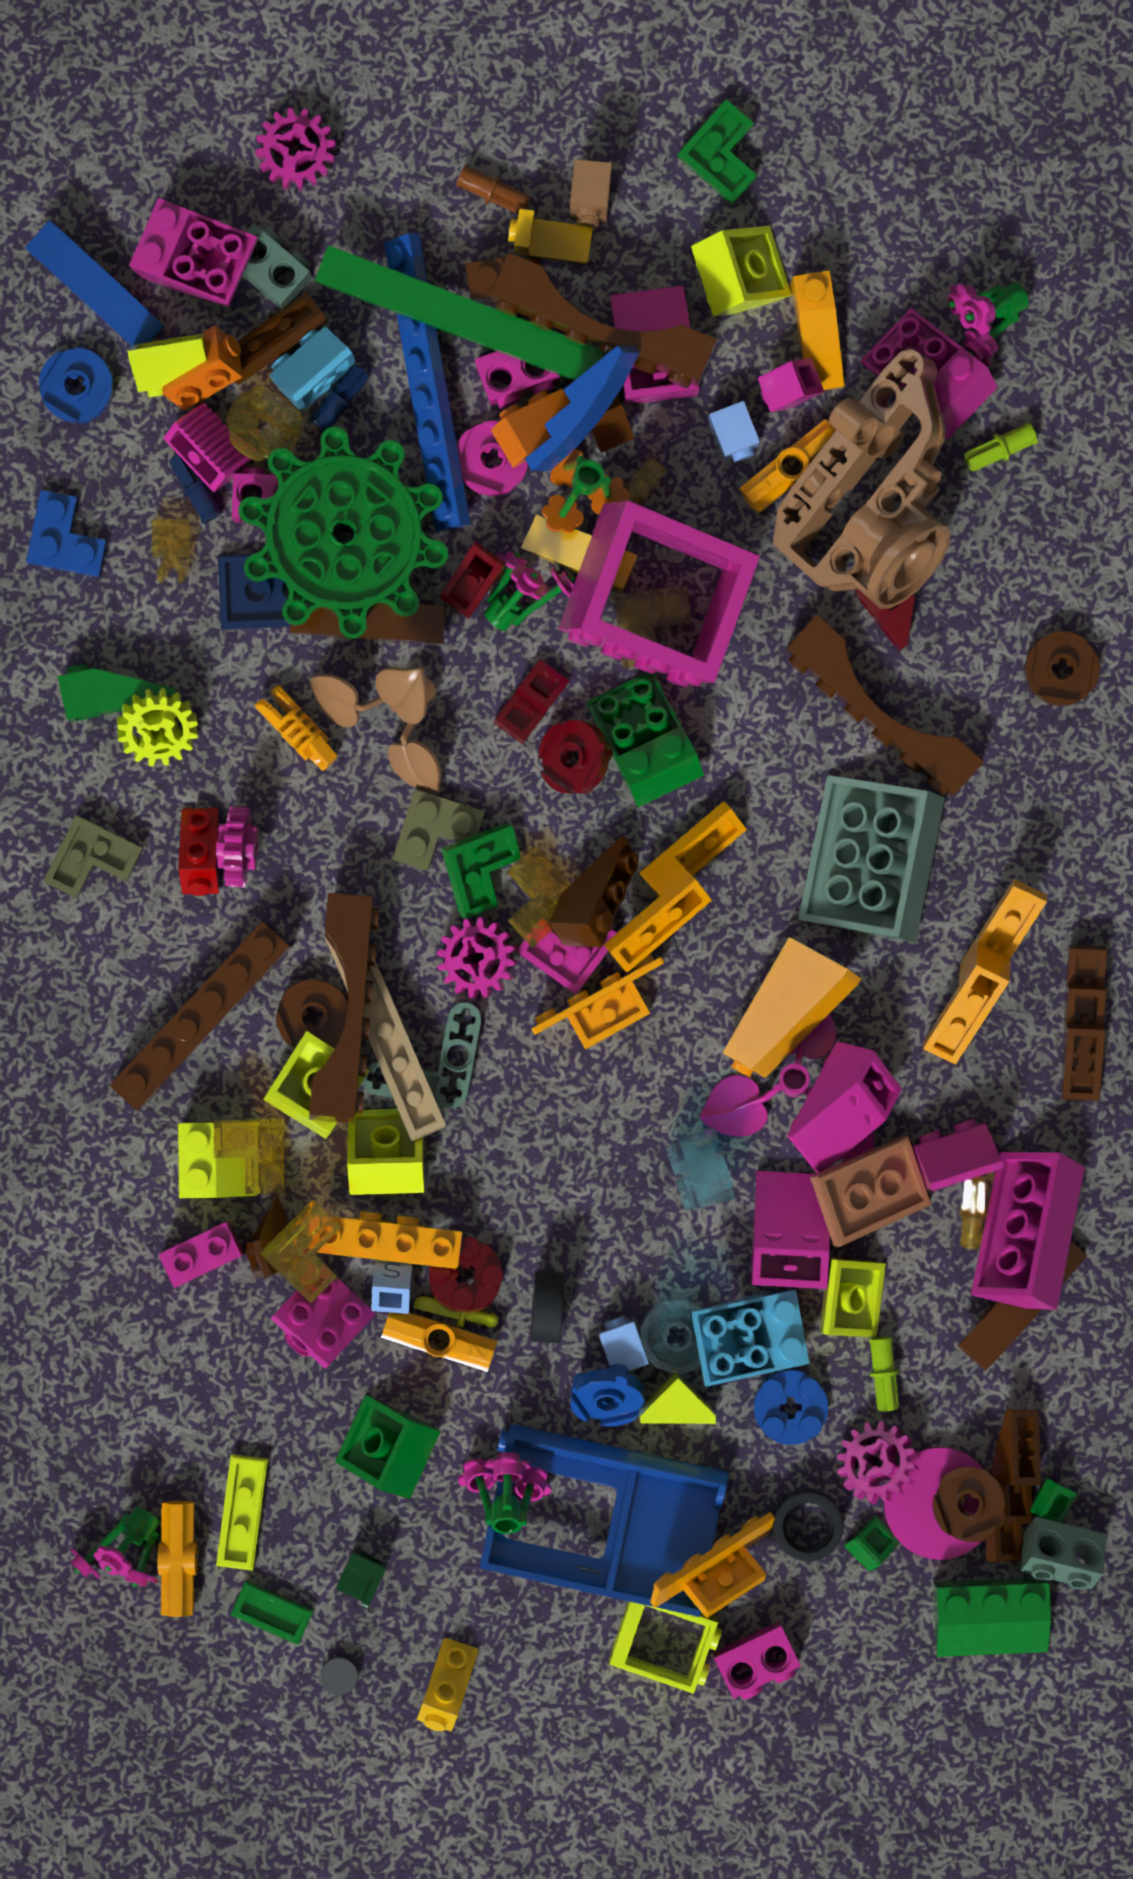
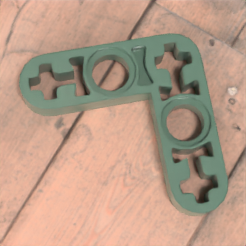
M459 1003L450 1010L438 1072L423 1070L438 1107H459L466 1101L481 1027L480 1011L475 1005L470 1003ZM463 1008L470 1009V1016L476 1017L475 1024H468L465 1034L473 1035L472 1043L463 1039L450 1040L451 1031L459 1034L460 1023L454 1021L455 1014H461ZM454 1045H462L469 1052L468 1061L462 1066L452 1065L447 1058L448 1050ZM378 1062L371 1063L366 1067L369 1073L376 1072L379 1067ZM444 1067L454 1072L466 1071L465 1080L457 1077L456 1088L462 1090L461 1097H455L453 1103L447 1102L446 1095L441 1094V1087H447L451 1075L443 1076ZM369 1073L367 1074L362 1084L369 1093L393 1098L387 1083L381 1084L380 1089L373 1088V1081L368 1080Z

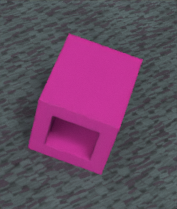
M812 358L790 361L758 377L763 400L768 405L770 412L791 409L824 393Z

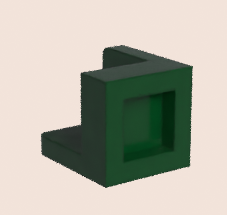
M354 1548L336 1589L361 1601V1606L368 1609L388 1563Z

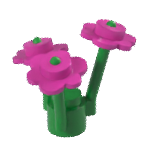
M508 551L505 556L497 552L496 556L506 563L507 569L495 591L487 599L490 605L484 611V615L493 626L505 632L512 624L519 626L528 615L563 591L569 598L575 584V578L566 571L560 574L555 567H552L550 572L555 578L557 585L548 591V587L543 582L541 574L533 568H527L525 566L527 560L521 557L520 553ZM510 578H512L516 582L517 590L513 595L508 592L502 595ZM523 595H531L537 599L520 611L522 604L519 599Z
M135 1506L131 1514L125 1513L119 1524L84 1559L73 1548L70 1549V1552L75 1556L71 1561L75 1566V1573H82L85 1577L92 1573L99 1580L101 1576L89 1565L96 1558L100 1567L110 1575L116 1576L119 1574L125 1577V1581L130 1582L133 1587H146L148 1581L157 1584L158 1579L144 1574V1570L152 1547L160 1536L155 1531L160 1521L148 1511ZM123 1531L122 1535L125 1538L117 1549H108L107 1546ZM143 1541H145L136 1570L131 1569L132 1564L124 1559L123 1554L131 1543L141 1546Z

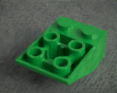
M646 672L586 701L598 729L603 733L606 742L613 749V760L637 807L643 806L704 776L698 756L654 674Z

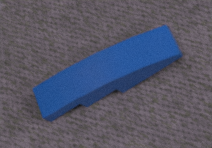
M50 220L25 246V249L54 274L63 285L131 346L151 342L164 328V325Z
M616 346L564 389L571 403L544 424L551 438L525 458L532 471H551L582 442L600 421L623 387L640 353L636 347Z

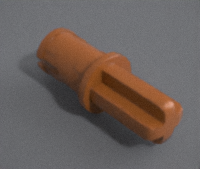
M467 164L463 167L456 183V187L463 188L484 198L486 204L489 205L490 202H493L518 215L519 209L526 210L530 201L528 194L500 182L501 177L496 176L494 179L471 168Z

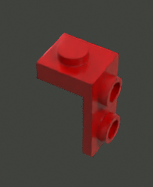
M184 808L181 811L178 871L182 894H192L195 896L219 894L220 880L216 855L219 811L217 808Z

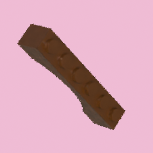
M511 253L507 254L491 292L492 302L497 303L495 307L497 310L516 317L517 313L526 315L531 318V324L547 331H551L552 327L566 332L565 338L577 344L585 345L586 341L598 345L600 346L599 351L604 355H607L618 345L634 346L640 352L634 363L636 368L650 374H654L656 370L670 375L668 378L670 382L683 388H689L690 384L699 387L716 346L717 339L684 325L664 330L640 332L621 330L601 324L582 314L566 301L552 284L542 266Z
M817 614L785 650L790 655L787 661L801 674H804L806 671L811 673L818 680L815 686L830 699L836 695L846 705L843 711L857 723L864 720L874 729L870 733L872 737L885 748L890 744L902 753L898 759L914 773L919 768L929 777L926 784L942 797L946 793L951 797L956 795L984 763L979 756L957 737L935 736L915 731L898 723L881 711L866 695L856 679L848 659L845 639Z
M328 893L325 938L334 949L344 971L348 989V1012L345 1027L337 1047L325 1065L312 1077L309 1120L354 1124L355 1114L363 1113L364 1092L357 1091L358 1077H366L367 1055L360 1054L361 1040H369L370 1018L363 1017L364 1003H372L373 981L366 980L367 966H375L376 944H369L370 930H378L379 908L372 907L373 896Z
M262 921L109 1086L136 1111L141 1110L168 1082L214 1028L278 964L292 947L266 922Z

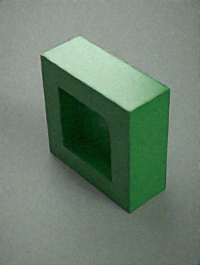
M1047 1478L1043 1487L1038 1491L1030 1511L1043 1519L1062 1523L1077 1493Z

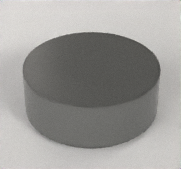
M345 1656L330 1658L324 1664L321 1671L323 1687L334 1695L349 1693L353 1690L358 1680L356 1664Z

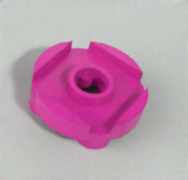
M487 421L476 425L472 429L470 428L461 436L457 444L463 482L470 490L484 496L508 494L522 482L528 470L527 462L513 468L491 432V429L499 421ZM492 449L498 450V457L502 459V463L494 465L492 469L487 468L486 461L481 459L483 453L490 454Z

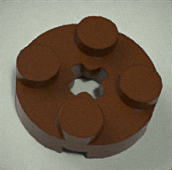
M1066 631L1053 632L1038 640L1029 650L1024 664V675L1030 692L1044 703L1060 707L1070 706L1083 700L1095 688L1100 674V663L1096 652L1093 651L1092 647L1082 636ZM1060 659H1065L1066 666L1072 667L1071 674H1065L1063 679L1057 678V673L1052 671V665H1057Z
M318 980L298 982L285 992L279 1002L276 1014L279 1033L285 1042L293 1048L297 1047L306 1031L334 1048L338 1045L345 1027L348 1001L339 989L328 982ZM313 1006L316 1011L322 1009L324 1016L320 1018L321 1025L318 1027H314L312 1023L305 1024L303 1017L308 1015L307 1008Z
M960 1467L947 1473L940 1481L937 1493L933 1497L932 1508L936 1522L948 1535L964 1542H981L994 1536L1008 1521L1009 1500L1006 1489L999 1478L991 1471L976 1467ZM971 1494L972 1498H978L979 1505L976 1507L977 1512L973 1515L971 1511H964L962 1509V1504L967 1502L966 1495Z

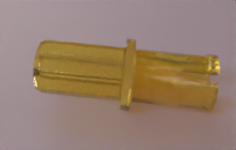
M651 457L648 458L629 483H624V487L630 493V502L640 505L642 501L645 503L648 501L646 496L666 471L664 466Z
M980 1176L964 1181L963 1206L958 1211L959 1216L962 1218L959 1243L967 1249L980 1248L984 1219L988 1217V1209L985 1207L987 1183Z

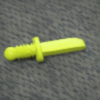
M427 1296L416 1298L413 1306L415 1309L458 1319L456 1326L464 1327L465 1320H467V1322L471 1321L474 1324L478 1323V1325L481 1324V1326L486 1325L489 1328H493L498 1324L499 1320L496 1314H488L487 1311L483 1312V1310L477 1313L453 1312L441 1306L435 1298Z

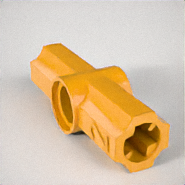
M826 419L790 448L783 450L775 460L738 489L745 501L757 514L761 513L792 488L834 434L836 429ZM787 458L797 459L802 466V471L797 475H788L782 469V462Z
M389 1312L381 1338L425 1351L434 1357H443L487 1372L498 1341L451 1326L447 1322L436 1321L411 1312L409 1314ZM442 1329L446 1331L450 1337L449 1345L442 1349L433 1347L429 1341V1335L433 1330Z
M163 1501L161 1508L162 1541H159L157 1560L158 1575H161V1615L169 1617L192 1616L195 1608L194 1575H197L198 1558H195V1555H198V1544L194 1542L195 1502Z

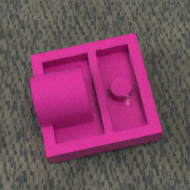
M321 1263L270 1319L285 1332V1340L293 1350L302 1356L313 1357L326 1369L376 1313L371 1311V1308Z

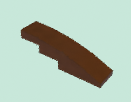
M374 604L367 611V626L364 634L356 639L444 644L446 606L419 604L415 614L403 617L395 613L387 604ZM321 607L315 609L308 620L301 625L290 624L289 633L293 635L347 638L340 632L337 615L329 608Z
M1068 945L1064 1009L1062 1099L1100 1100L1105 1039L1103 1024L1106 988L1104 986L1107 960L1106 946Z
M1070 1241L1062 1285L1087 1256L1072 1241ZM993 1301L957 1346L985 1371L1042 1309H1026Z
M1010 1409L1005 1412L992 1473L999 1478L1006 1489L1009 1500V1517L1006 1524L994 1536L986 1540V1562L1021 1561L1023 1547L1022 1524L1032 1522V1512L1030 1511L1032 1508L1031 1486L1041 1485L1039 1410Z

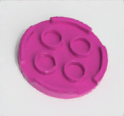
M928 1447L918 1450V1456L911 1459V1463L918 1466L919 1470L917 1472H909L908 1475L914 1482L913 1486L904 1483L901 1486L904 1492L903 1497L893 1492L891 1493V1503L887 1504L884 1502V1513L887 1523L897 1540L908 1550L919 1556L945 1560L964 1555L978 1546L980 1542L960 1541L945 1533L939 1527L934 1517L932 1508L933 1497L937 1493L940 1481L950 1471L960 1467H976L983 1469V1467L968 1454L950 1447ZM971 1494L966 1495L967 1502L962 1504V1509L964 1511H971L973 1515L977 1512L976 1507L979 1505L978 1498H972Z

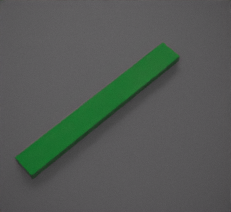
M329 245L315 278V282L573 381L605 356L597 347L589 344H577L565 338L563 334L541 329L529 321L507 315L495 308Z

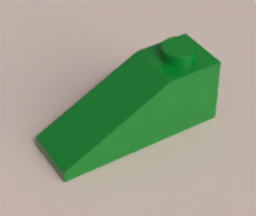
M87 664L68 667L65 669V675L57 676L66 718L71 723L121 712L123 704L133 706L132 695L136 694L141 699L146 698V689H150L153 696L159 695L161 688L166 689V696L169 698L176 692L178 693L173 687L95 668L88 669Z

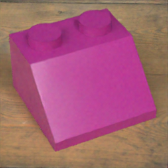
M970 1119L953 1125L955 1132L941 1136L940 1131L937 1130L918 1136L920 1143L912 1145L927 1189L934 1191L1004 1168L986 1124L981 1123L977 1125L975 1119Z

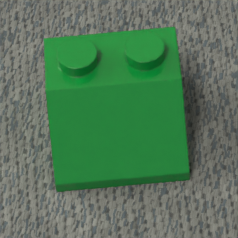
M365 1394L335 1463L381 1491L410 1499L441 1431L411 1414Z

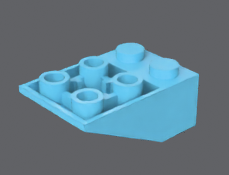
M796 1290L770 1291L691 1312L705 1386L810 1364Z

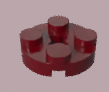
M570 720L558 723L546 732L540 743L539 759H542L544 771H540L545 782L558 792L588 794L604 778L609 761L613 755V749L606 742L603 733L589 722ZM570 750H578L579 761L571 766L572 758L568 754Z
M472 1237L461 1239L459 1265L456 1269L436 1266L429 1267V1286L432 1295L441 1306L453 1312L477 1313L484 1310L498 1296L503 1280L502 1265L497 1254L488 1245ZM463 1267L466 1270L471 1268L474 1270L472 1275L474 1282L469 1285L466 1281L459 1284L456 1281L459 1276V1268Z

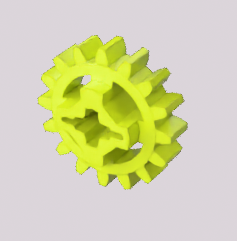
M161 688L157 696H153L152 691L146 689V698L143 699L136 694L132 695L133 706L123 704L122 716H117L118 741L123 742L125 754L134 751L135 761L139 762L146 757L148 758L149 766H153L156 759H161L165 766L169 765V757L174 756L179 761L183 759L181 749L191 751L193 749L192 739H197L198 737L196 713H192L191 703L189 701L181 703L180 694L177 692L171 698L167 697L165 688ZM176 717L182 723L181 729L178 728V723L175 722ZM133 726L136 727L137 733L140 734L139 738L134 734Z

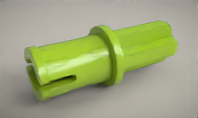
M1027 422L1023 426L1005 434L999 435L996 433L993 435L992 440L967 450L964 453L965 463L970 471L975 472L1001 459L1008 461L1010 455L1031 445L1038 444V439L1032 425Z
M891 1336L869 1338L873 1371L869 1372L870 1377H874L877 1409L882 1412L893 1411L899 1407L896 1375L899 1374V1369H895L893 1337Z

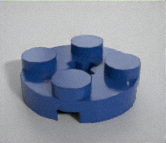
M73 348L64 352L60 351L52 355L41 369L39 387L42 400L54 416L65 422L81 424L90 422L92 419L99 417L108 408L113 397L114 379L107 364L99 355L88 349ZM79 376L83 377V385L86 388L84 392H77L75 395L69 394L71 388L67 384L70 378L77 380Z
M620 1364L611 1365L607 1369L578 1373L573 1377L571 1409L577 1417L586 1422H589V1417L600 1419V1426L624 1425L639 1417V1410L645 1406V1388L638 1378L629 1374V1369L626 1366Z
M788 1369L774 1373L762 1383L755 1394L753 1409L755 1419L767 1437L781 1444L798 1445L807 1442L820 1433L828 1415V1400L824 1390L814 1378L805 1372ZM787 1397H794L795 1403L801 1404V1410L795 1412V1417L788 1419L787 1412L781 1411L780 1405L787 1403Z

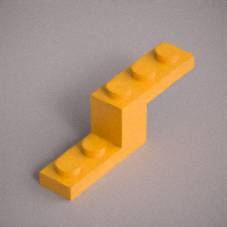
M724 801L639 873L658 898L603 944L626 973L712 901L693 875L747 830Z
M1013 879L960 963L959 986L923 1041L924 1050L956 1065L1010 982V958L1047 903V894Z

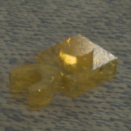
M152 519V557L163 558V563L157 569V579L160 584H165V573L170 569L177 570L179 584L185 583L186 572L180 564V558H190L189 519Z

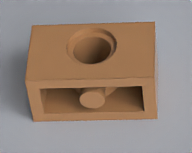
M574 159L570 219L577 220V225L598 227L599 222L607 223L612 163Z

